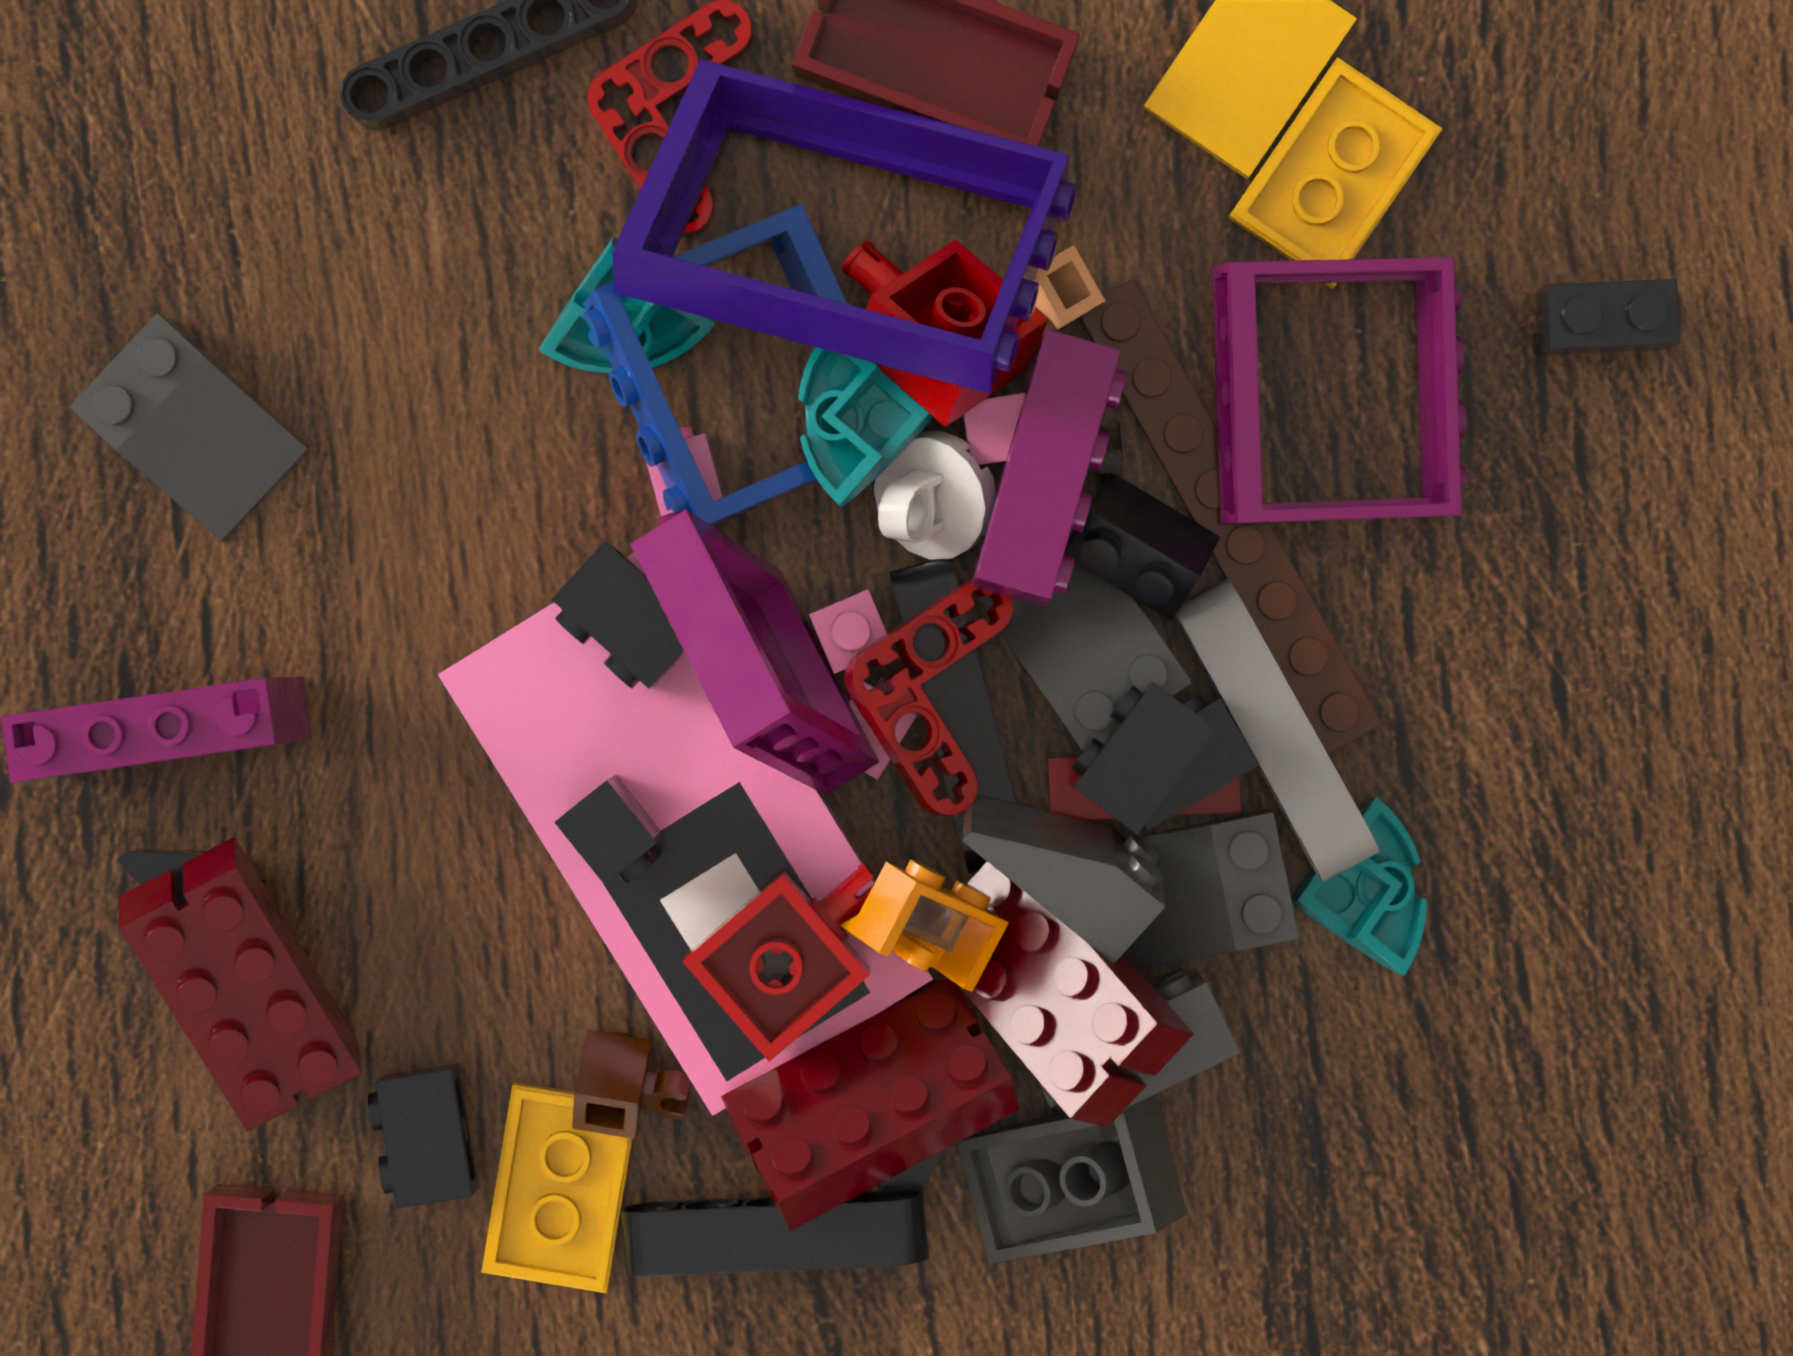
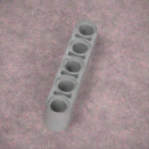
M1227 578L1184 601L1174 617L1218 698H1221L1259 764L1257 768L1321 882L1323 883L1379 853V848L1370 829L1231 581Z

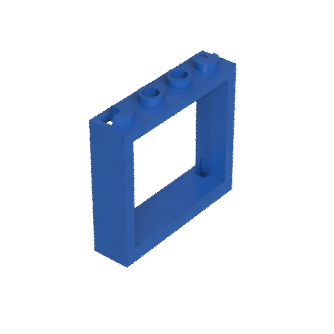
M802 204L673 257L711 267L771 242L792 290L847 304ZM613 281L594 289L583 302L586 310L583 312V315L590 328L587 336L593 346L596 348L603 347L613 369L609 372V381L613 393L622 407L630 406L640 430L636 431V440L640 452L649 466L657 465L667 489L663 490V499L667 511L673 509V512L680 513L686 509L715 527L818 482L808 462L805 461L713 501L622 304L634 298L615 293Z

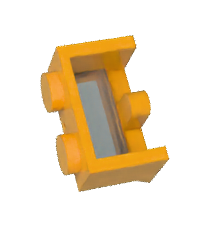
M910 859L905 870L886 862L859 914L840 926L880 954L889 957L892 951L909 964L926 972L929 967H932L963 989L973 992L1009 922L987 909L991 900L990 896L967 883L956 880L952 890L942 887L945 876L920 862Z

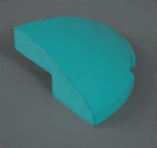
M614 236L584 277L539 347V352L551 359L584 371L609 373L613 370L603 347L596 348L593 346L587 336L590 328L583 315V312L586 311L583 302L594 289L614 281L612 251L618 240ZM636 298L622 303L652 368L667 363L691 349L716 324L714 319Z
M815 347L804 369L798 400L805 405L807 437L803 434L800 440L809 467L817 481L842 508L877 478L921 433L933 417L888 378L873 362Z
M1372 797L1362 807L1360 813L1370 829L1380 852L1323 883L1312 868L1291 897L1292 904L1333 934L1399 976H1405L1420 946L1426 920L1427 900L1422 897L1416 898L1415 881L1411 867L1417 866L1421 861L1416 847L1401 821L1378 797Z

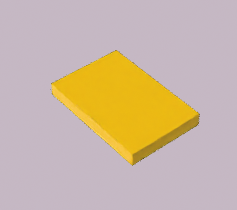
M1215 0L1144 104L1143 109L1248 180L1357 18L1331 0Z
M1337 57L1228 218L1290 261L1354 259L1443 128ZM1327 283L1326 285L1333 289L1337 283Z
M514 1082L511 1089L481 1273L607 1293L633 1139L572 1129L575 1092Z

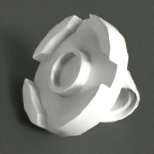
M943 431L921 432L875 479L874 494L878 510L879 528L882 535L886 538L897 540L909 552L929 560L952 559L977 544L981 536L986 533L996 498L994 477L989 468L980 469L976 460L967 452L972 447L962 438Z

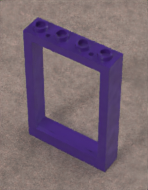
M700 59L612 251L615 293L990 394L999 370L1009 372L1013 366L1020 340V333L1014 332L1019 319L1029 321L1033 314L1039 291V282L1034 281L1038 269L1045 271L1050 269L1057 247L1058 233L1053 232L1057 220L1067 222L1070 217L1077 190L1076 184L1067 182L1070 155ZM729 129L1032 208L981 340L673 258Z

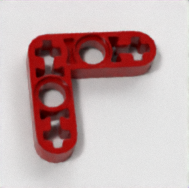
M716 0L705 5L608 67L592 80L587 92V103L591 113L640 190L649 170H644L635 163L633 149L641 138L648 135L665 138L669 126L658 109L686 92L699 63L694 47L683 36L694 30L696 38L700 42L714 31L711 23L714 17L721 15L726 22L737 18L741 25L737 26L734 30L737 41L733 45L727 47L725 42L719 39L704 48L707 56L712 59L710 62L725 66L729 65L749 49L753 39L752 23L748 13L740 4L731 0ZM665 48H677L688 57V70L678 81L664 82L659 80L653 73L652 62L655 55ZM613 83L620 91L628 87L634 91L627 98V103L638 121L645 112H649L653 118L651 122L635 126L626 134L623 140H619L615 135L616 131L627 128L618 112L614 108L603 112L600 108V105L607 100L604 89ZM706 184L700 194L703 201L696 206L699 217L695 221L687 223L682 236L699 234L712 221L714 201Z
M972 580L961 584L857 653L849 661L845 671V685L852 700L917 802L925 811L934 815H957L966 811L974 803L978 793V780L971 765L920 685L1001 632L1009 624L1013 614V601L1011 597L971 586ZM972 593L978 598L984 596L992 598L994 605L987 611L991 620L989 623L984 618L969 621L958 629L950 619L961 616L975 605L971 596ZM946 608H948L950 618L943 613ZM924 624H931L937 627L945 639L943 653L934 661L922 659L915 652L913 646L915 632ZM959 631L967 637L963 643ZM895 642L899 655L891 649V645ZM901 657L905 664L915 672L914 676L910 678L909 671L905 667L897 669L884 679V685L887 689L885 693L879 688L867 690L863 684V681L870 675L869 669L866 666L868 662L874 667L887 665ZM908 713L919 716L927 727L925 743L915 751L903 748L895 736V727L898 720ZM939 747L943 751L944 756L933 759V763L943 776L955 774L959 780V783L952 789L956 797L953 802L949 798L936 799L932 790L939 785V781L930 766L921 767L918 771L913 766L914 762L932 756Z

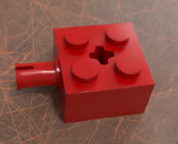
M956 239L905 273L875 248V245L870 240L864 241L862 246H856L842 266V271L845 275L854 279L871 294L867 310L979 340L982 338L1004 281ZM1034 308L1029 321L1019 319L1014 332L1020 333V340L1013 366L1009 372L999 370L990 394L877 363L874 364L946 427L1028 369L1049 319L1037 308Z
M863 862L856 871L821 901L815 897L811 900L787 871H782L686 954L682 961L769 1062L870 975V967L846 941L849 936L846 933V929L840 926L859 914L874 886L873 884L860 896L855 895L875 875ZM767 950H770L775 955H780L784 951L788 952L793 957L788 966L791 976L784 979L782 975L776 973L769 978L762 973L767 961L763 953Z

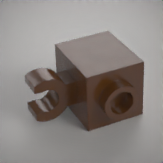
M588 1030L574 1093L572 1129L635 1139L642 1108L651 1109L656 1114L665 1118L685 1119L690 1079L686 1073L681 1071L649 1072L652 1040L635 1038L624 1032L604 1033Z

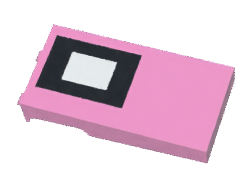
M635 553L626 557L644 573ZM552 603L439 673L438 676L708 1110L714 1116L725 1109L721 1098L722 1095L907 999V995L933 980V971L931 967H929L927 972L909 964L892 951L889 957L880 954L846 930L849 936L846 941L870 967V975L769 1062L682 961L686 954L782 871L786 870L811 900L815 897L821 901L856 871L863 861L821 792L733 748L685 653L653 688L649 689L639 681L631 689L603 663L611 655L593 637L583 645L556 621L555 618L562 609L557 604ZM614 775L618 776L665 835L654 845V848L661 856L626 885L618 875L604 885L554 823ZM874 878L855 895L860 896L876 882ZM767 950L763 953L767 961L762 973L769 978L776 973L782 975L784 979L791 976L788 966L793 957L788 952L784 951L780 955H775L770 950Z

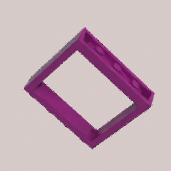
M1454 257L1228 262L1212 267L1220 524L1462 515V483L1469 482L1467 470L1464 465L1460 464L1459 439H1462L1465 435L1467 416L1464 403L1458 400L1457 375L1463 371L1465 351L1462 339L1456 336L1455 311L1461 306L1463 290H1456ZM1415 281L1422 498L1262 503L1255 285Z
M686 509L680 513L673 512L657 518L660 523L658 527L630 544L733 748L816 789L824 795H827L879 763L870 742L779 569Z
M303 677L260 678L0 716L10 783L312 739Z

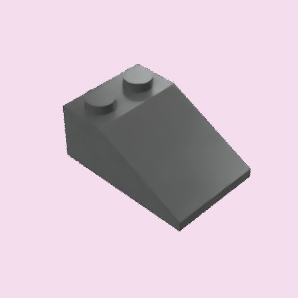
M159 313L152 317L69 406L114 450L220 541H224L310 450L172 319Z
M1074 530L1070 532L1067 544L1070 538L1072 537ZM1075 563L1065 594L1053 592L1052 598L1046 607L1012 598L1013 614L1009 624L999 632L1081 752L1093 737L1102 743L1106 741L1118 725V722L1110 717V714L1132 685L1143 691L1149 682H1154L1171 696H1174L1192 683L1133 597ZM976 596V600L988 616V609L994 605L990 596L980 598Z
M976 795L974 803L963 812L962 841L1113 964L1166 907L1161 867L1157 864L1161 860L1160 856L1147 842L1135 834H1131L1126 839L1110 826Z
M1266 809L1139 836L1160 856L1161 860L1157 864L1161 867L1166 907L1124 952L1125 956L1136 968L1238 952L1300 939L1275 817L1272 811Z
M1155 1095L1126 1108L1108 1128L1070 1119L1065 1112H1060L970 1136L956 1143L989 1264L1157 1233L1188 1214Z

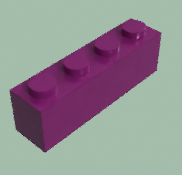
M1045 329L1039 343L971 586L1042 607H1046L1050 602L1053 592L1065 594L1075 557L1064 554L1071 530L1082 533L1092 501V495L1081 492L1088 468L1100 470L1109 441L1110 433L1100 431L1099 427L1105 406L1117 409L1127 376L1126 371L1116 369L1121 350Z

